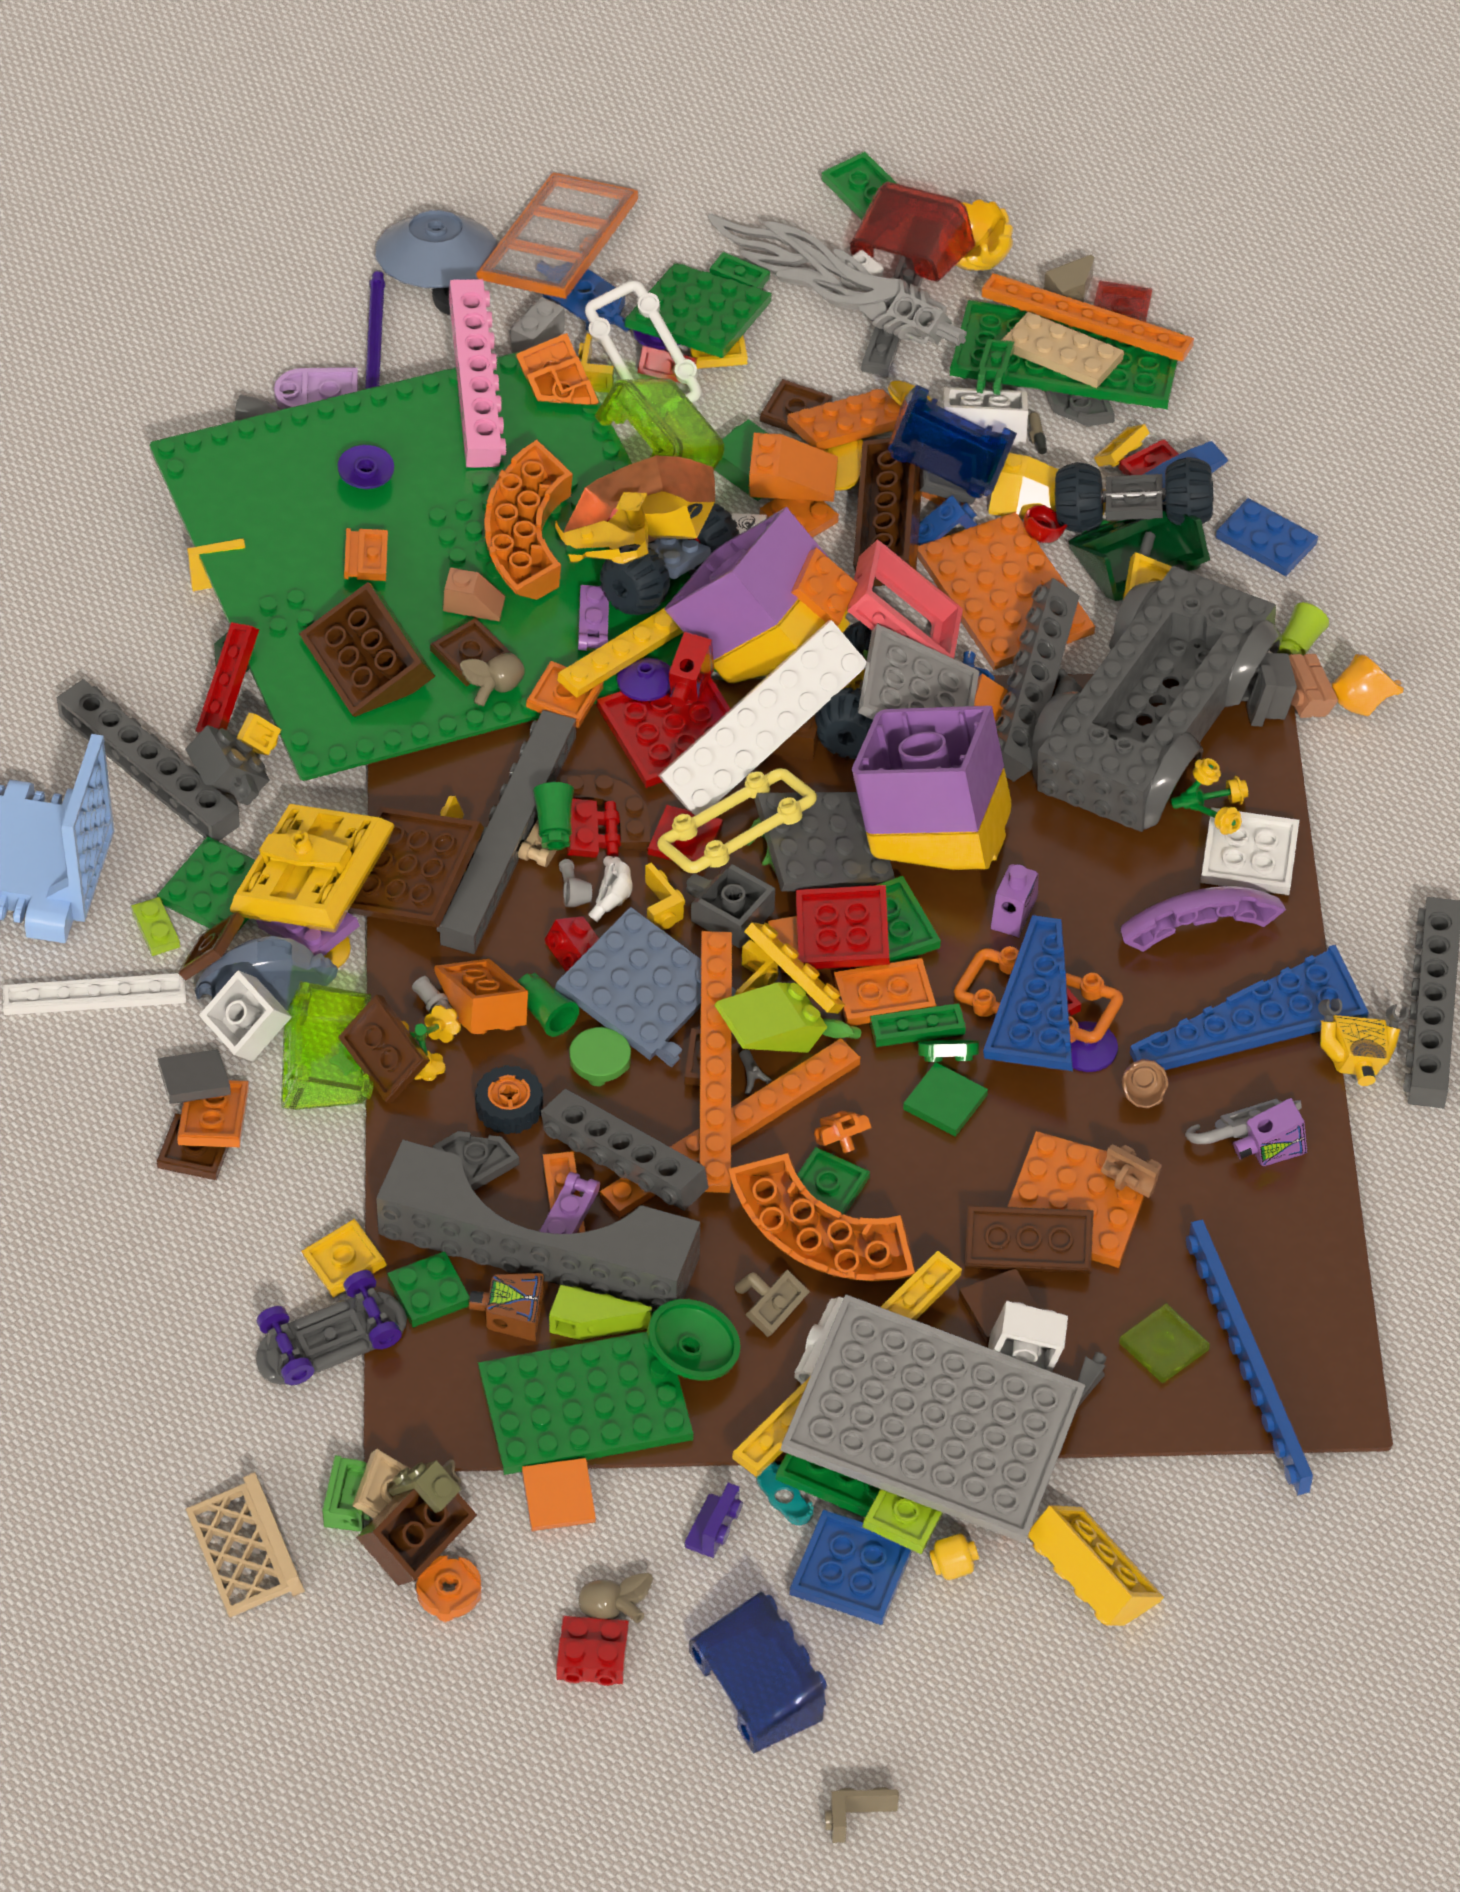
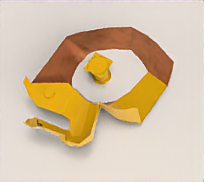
M653 456L597 479L585 487L564 532L559 528L557 522L555 527L565 545L576 549L609 547L612 550L586 552L584 555L568 554L570 562H578L586 557L611 559L617 564H626L647 555L648 543L658 538H697L715 503L713 467L681 457ZM695 503L702 504L701 512L691 519L690 515L693 510L689 514L687 507ZM616 508L615 510H618V511H617V512L615 513V515L607 522V520H608V518L610 517V515H611L613 509ZM630 544L641 545L636 551L620 553V550L617 549Z

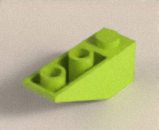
M560 1285L549 1315L550 1333L577 1340H585L645 1330L648 1328L652 1317V1307L637 1301L629 1302L617 1299L608 1294L584 1291L579 1287Z

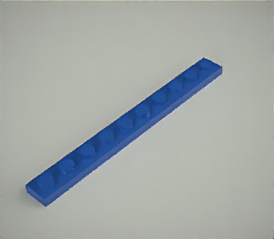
M1203 1219L1191 1222L1189 1235L1186 1236L1188 1251L1190 1254L1195 1255L1199 1277L1201 1279L1205 1278L1208 1285L1207 1293L1211 1304H1216L1218 1308L1220 1326L1222 1329H1227L1231 1352L1239 1357L1241 1375L1244 1380L1249 1381L1252 1401L1262 1411L1264 1429L1266 1432H1271L1274 1439L1273 1448L1275 1455L1283 1460L1287 1483L1289 1485L1293 1484L1298 1496L1310 1493L1313 1474Z

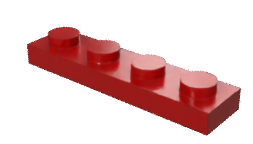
M231 622L195 732L200 733L207 725L227 730L259 629Z

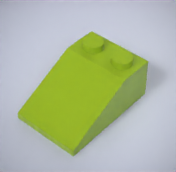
M776 982L718 1000L714 1005L743 1049L808 1053L827 1028V1025L820 1016V1012L806 996V991L796 983Z

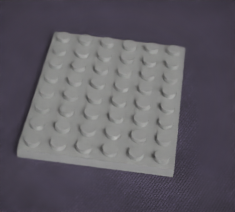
M845 1294L785 1435L780 1451L1025 1544L1086 1385Z

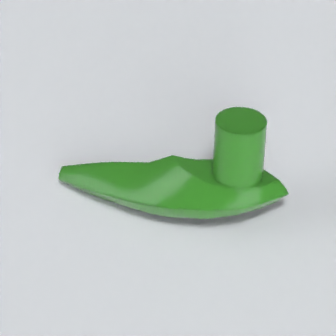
M823 1019L827 1025L826 1030L823 1032L825 1036L858 1039L861 1036V1029L859 1027L850 1026L835 1019Z

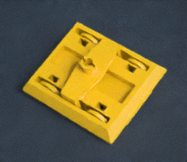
M289 804L272 834H268L259 849L260 854L237 890L230 907L231 913L238 912L242 917L300 925L306 926L309 929L335 933L389 842L394 824L379 817Z

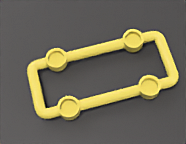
M775 769L766 775L762 772H752L747 776L744 788L692 818L688 814L676 816L672 824V830L659 838L658 848L688 873H698L709 866L714 868L721 867L728 863L731 853L782 823L789 825L800 821L803 816L802 812L815 804L817 794L787 769ZM779 780L784 781L803 796L798 801L791 797L782 799L777 808L778 813L725 844L719 840L709 842L705 847L704 856L692 862L671 844L676 840L687 841L694 838L698 832L697 828L748 798H756L757 793H769L770 785Z

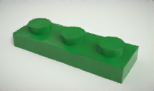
M959 1003L870 1016V1026L876 1047L965 1035L966 1031Z

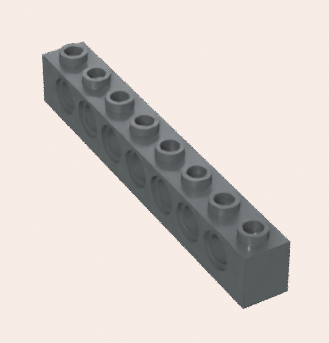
M1054 578L1044 585L1040 584L1037 586L1032 594L1033 603L1026 615L1027 624L1019 639L1021 645L1013 660L1015 666L1007 681L1008 691L1001 702V707L1003 708L1001 716L995 723L1004 763L1003 768H1005L1006 777L1013 782L1032 768L1031 754L1035 726L1045 704L1052 697L1080 597Z
M82 679L57 697L59 717L88 741L91 734L103 735L106 756L205 839L208 836L219 842L240 826V810L233 799L226 798L217 788L205 785L198 771L193 766L185 764L174 750H168L162 745L156 735L149 734L135 718L127 716L116 702H111L103 696L98 687L91 686Z
M1427 897L1425 908H1419L1417 925L1422 926V931H1417L1415 949H1420V955L1415 954L1413 972L1418 973V978H1413L1411 996L1417 997L1416 1002L1411 1001L1409 1019L1415 1020L1414 1025H1409L1407 1043H1411L1413 1046L1412 1049H1407L1405 1067L1411 1068L1410 1074L1405 1073L1403 1091L1409 1092L1408 1104L1444 1109L1449 1086L1460 941V900Z

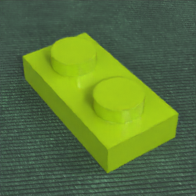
M160 897L131 905L133 917L151 956L180 948V940Z

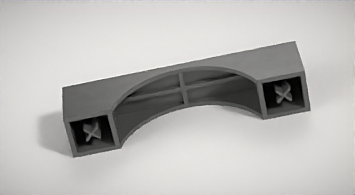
M402 1140L376 1198L378 1232L388 1239L409 1242L420 1248L445 1251L449 1256H459L473 1260L477 1264L495 1266L509 1273L544 1274V1281L568 1287H579L584 1291L597 1294H608L614 1298L629 1302H641L646 1306L652 1307L653 1312L669 1301L684 1298L700 1258V1221L641 1205L628 1216L609 1226L583 1233H544L518 1226L494 1213L478 1198L466 1178L462 1156Z

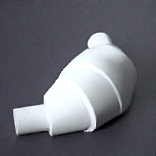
M606 856L603 860L606 867L596 899L597 904L588 914L596 922L605 912H609L616 906L622 905L632 893L633 883L630 868L618 857Z

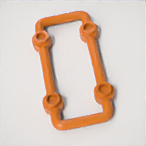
M1011 946L1005 947L1001 952L989 948L979 950L954 989L955 998L962 1003L973 1006V1011L978 1016L987 1017L994 1013L997 1014L1000 1002L996 1001V996L990 990L980 989L975 994L966 991L986 960L998 963L999 969L1003 973L1011 974L1019 950ZM1066 973L1067 986L1081 990L1083 998L1090 1001L1098 1000L1102 997L1111 1000L1091 1032L1080 1029L1078 1022L1069 1016L1071 1043L1076 1040L1089 1044L1096 1043L1103 1038L1121 1008L1124 1000L1123 995L1119 990L1104 985V980L1097 973H1088L1083 978Z

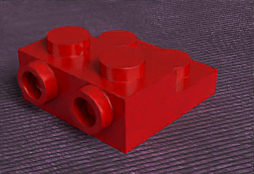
M563 1616L557 1658V1680H564L569 1683H579L581 1681L595 1682L604 1686H611L613 1684L623 1685L629 1621Z

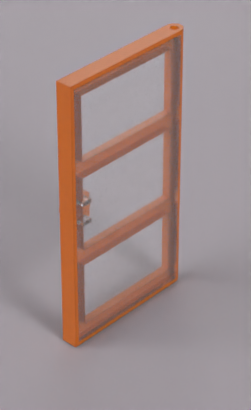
M551 173L476 273L477 278L487 282L566 299L637 202L638 190L559 173Z

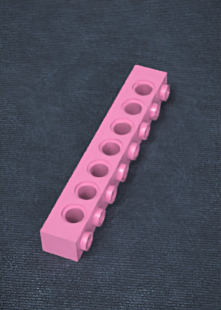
M483 279L450 280L449 305L466 468L500 467L501 455H506L505 438H500V434H503L504 423L503 417H498V412H501V396H496L495 391H499L498 374H493V370L497 368L496 353H491V349H494V332H489V328H492V312L486 310V307H490L489 291H484Z

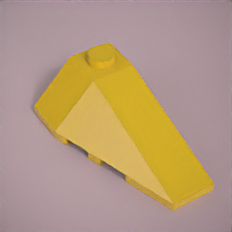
M1002 451L996 470L988 514L1005 516L1016 512L1021 519H1024L1027 510L1035 505H1045L1056 512L1055 476L1059 469L1030 456ZM1106 502L1103 503V515L1106 509Z

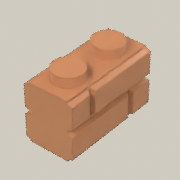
M1290 655L1289 658L1297 685L1291 705L1295 707L1300 718L1327 716L1338 702V699L1317 655Z

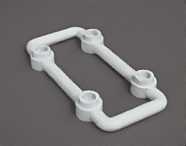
M632 280L588 302L585 307V314L590 322L589 333L591 338L596 342H601L627 389V403L630 407L638 409L645 420L655 422L696 402L700 398L702 390L696 379L698 372L695 363L684 358L659 313L660 302L658 297L648 293L641 282ZM635 291L639 298L638 309L640 314L651 319L676 364L675 375L677 380L687 384L691 391L654 411H651L647 404L649 397L646 388L636 384L610 337L612 332L610 323L604 318H599L596 312L597 309Z

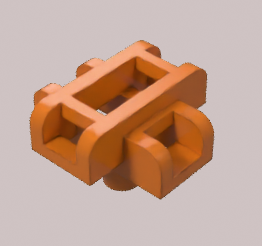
M839 1111L830 1116L820 1118L821 1127L815 1129L814 1137L816 1143L823 1146L840 1141L842 1151L846 1153L855 1149L851 1136L870 1129L871 1124L869 1118L865 1115Z

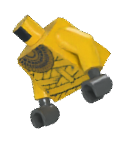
M1338 998L1332 999L1330 1003L1329 999H1324L1318 1004V1010L1324 1016V1020H1321L1320 1046L1331 1058L1339 1073L1354 1074L1360 1086H1369L1376 1081L1375 1075L1379 1073L1383 1066L1389 1063L1396 1049L1401 1030L1398 1028L1399 1022L1408 1018V1007H1402L1399 1017L1395 1014L1397 1004L1387 1008L1386 1017L1390 1021L1389 1026H1387L1385 1020L1338 1016L1336 1014H1339L1342 1010L1341 1000Z

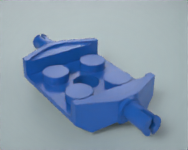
M541 263V266L537 267L536 273L547 279L545 283L560 286L574 268V265L567 264L553 271L544 263ZM587 269L566 299L543 294V297L548 300L552 299L585 321L586 330L589 332L590 322L585 314L587 303L616 287ZM578 290H582V291L590 290V291L583 293V292H579ZM625 296L596 310L599 318L606 319L610 325L615 324L625 332L630 330L625 327V318L621 316L625 306Z

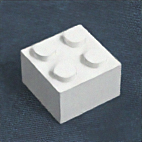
M239 970L199 1014L202 1020L234 1055L252 1062L292 1017L256 977Z
M1006 1301L990 1333L988 1348L1052 1372L1064 1349L1068 1316L1058 1314L1053 1310H1042L1026 1306L1020 1302Z

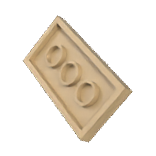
M1027 312L1002 339L1003 341L1015 342L1014 355L1095 388L1100 386L1123 360L1124 350L1030 312Z

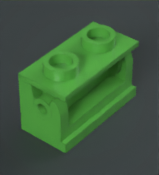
M335 1455L323 1506L324 1527L361 1532L365 1520H371V1517L363 1513L362 1510L352 1506L367 1466L366 1462L341 1458V1456Z

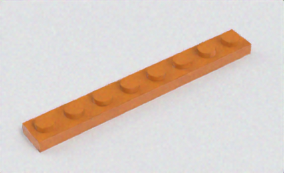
M995 273L990 276L982 288L981 297L1077 327L1096 335L1108 337L1121 343L1142 348L1170 359L1183 362L1194 344L1193 337Z

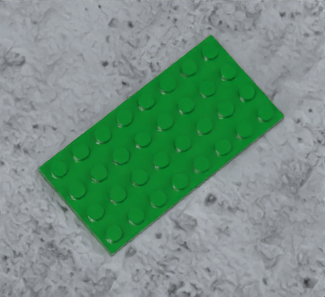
M968 300L961 329L967 332L964 337L966 341L964 344L956 345L950 366V376L978 380V368L987 339L1002 340L1025 316L1027 311L1011 306ZM1047 319L1124 350L1123 360L1100 386L1095 388L1013 354L1006 381H1003V384L1168 409L1178 360Z

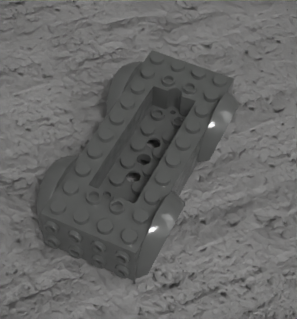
M1172 566L1162 581H1147L1134 586L1126 594L1117 613L1114 626L1113 648L1081 692L1068 691L1053 696L1045 704L1039 715L1034 730L1031 754L1033 777L1037 783L1038 791L1141 832L1144 829L1157 825L1172 791L1193 758L1201 760L1203 747L1200 741L1224 707L1241 703L1249 683L1267 652L1270 650L1272 653H1278L1282 635L1275 627L1276 604ZM1167 679H1175L1179 682V685L1169 689L1164 687L1162 683ZM1162 703L1163 705L1154 707L1151 704ZM1140 716H1148L1153 721L1151 724L1144 726L1136 723L1137 718Z

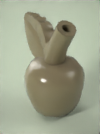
M512 653L501 654L487 663L478 659H467L460 663V668L463 670L466 681L472 685L481 686L474 699V703L482 707L485 706L493 689L500 693L508 692L521 682L525 674L522 661Z
M650 1573L635 1574L623 1580L620 1585L606 1579L586 1583L579 1593L580 1610L590 1618L616 1619L620 1612H622L635 1623H639L643 1620L644 1613L635 1605L643 1601L645 1596L648 1595L649 1589L652 1586L653 1576Z

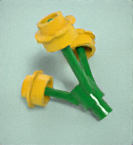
M1210 758L1198 759L1193 769L1196 781L1185 792H1182L1181 796L1172 798V806L1174 809L1184 807L1185 809L1196 810L1215 818V827L1223 835L1233 834L1241 826V813L1235 807H1223L1216 812L1203 806L1204 800L1228 796L1230 803L1238 802L1243 804L1244 798L1248 797L1246 781L1234 776L1233 779L1226 780V789L1203 793L1199 786L1201 784L1209 786L1213 782H1217L1221 772L1219 765Z

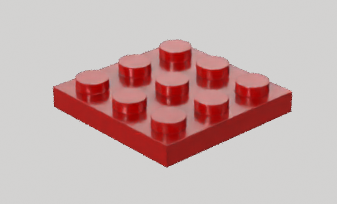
M886 885L796 890L798 959L804 965L808 963L815 969L890 965Z

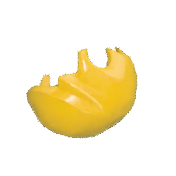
M978 199L972 204L961 202L958 209L952 214H949L950 209H947L942 214L944 227L939 231V245L948 260L955 266L968 271L989 270L997 266L1009 254L1013 246V226L1010 224L1005 208H999L995 201L986 203L982 199Z

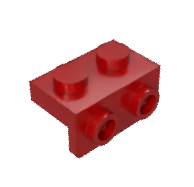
M584 916L556 919L544 941L567 972L599 940V937Z

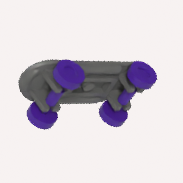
M369 1270L355 1272L345 1280L343 1286L347 1295L351 1298L298 1318L293 1322L288 1323L290 1318L283 1306L270 1307L261 1312L256 1319L260 1331L267 1334L257 1349L256 1363L258 1370L263 1378L271 1383L298 1385L307 1381L316 1373L369 1351L388 1348L399 1341L406 1328L407 1316L405 1309L391 1295L377 1292L374 1289L376 1280L373 1273Z

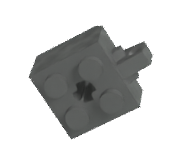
M207 725L185 748L205 785L231 793L240 803L247 806L250 805L252 800L259 795V791L270 781L264 770L265 765L257 758L253 748L236 739V735L229 733L223 728L217 729Z
M733 864L726 865L713 880H708L695 873L687 880L686 890L695 897V900L691 903V921L710 932H732V945L741 948L750 938L744 932L752 922L763 924L774 912L775 888Z

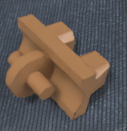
M1112 1144L1107 1150V1157L1101 1173L1115 1180V1188L1123 1190L1127 1186L1149 1198L1154 1192L1162 1166L1153 1159L1145 1162L1136 1157L1134 1149L1127 1145L1119 1148Z

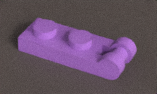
M581 585L578 650L587 651V648L598 649L608 643L609 601L605 597L606 593L602 591L601 586Z
M569 1172L564 1187L539 1232L554 1234L577 1233L598 1194L600 1182L593 1179L586 1181L581 1179L579 1174ZM576 1190L584 1193L582 1197L573 1194Z

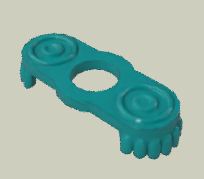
M776 1462L771 1463L756 1477L759 1488L768 1497L770 1505L779 1510L791 1524L796 1526L807 1524L813 1515V1503L809 1502L807 1504L800 1496L799 1489L777 1481L776 1472L780 1465H777ZM780 1490H788L793 1494L794 1498L789 1503H780L776 1500L775 1494Z

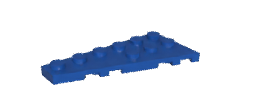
M1032 915L983 1050L984 1059L1073 1071L1061 919Z

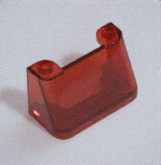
M886 182L877 189L850 242L852 256L863 250L873 258L874 249L911 258L915 272L920 277L935 282L942 279L975 247L968 211L963 203L954 198L892 182Z

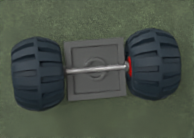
M1186 457L1169 464L1165 471V488H1163L1162 474L1107 476L1106 491H1103L1100 470L1095 466L1081 462H1075L1062 467L1055 476L1057 522L1060 526L1067 524L1066 530L1083 533L1098 527L1103 521V503L1105 502L1106 520L1122 521L1127 519L1163 518V500H1165V496L1167 517L1170 522L1176 525L1184 523L1185 518L1182 516L1184 514L1200 518L1202 524L1209 521L1213 516L1214 496L1211 467L1207 462L1198 458Z

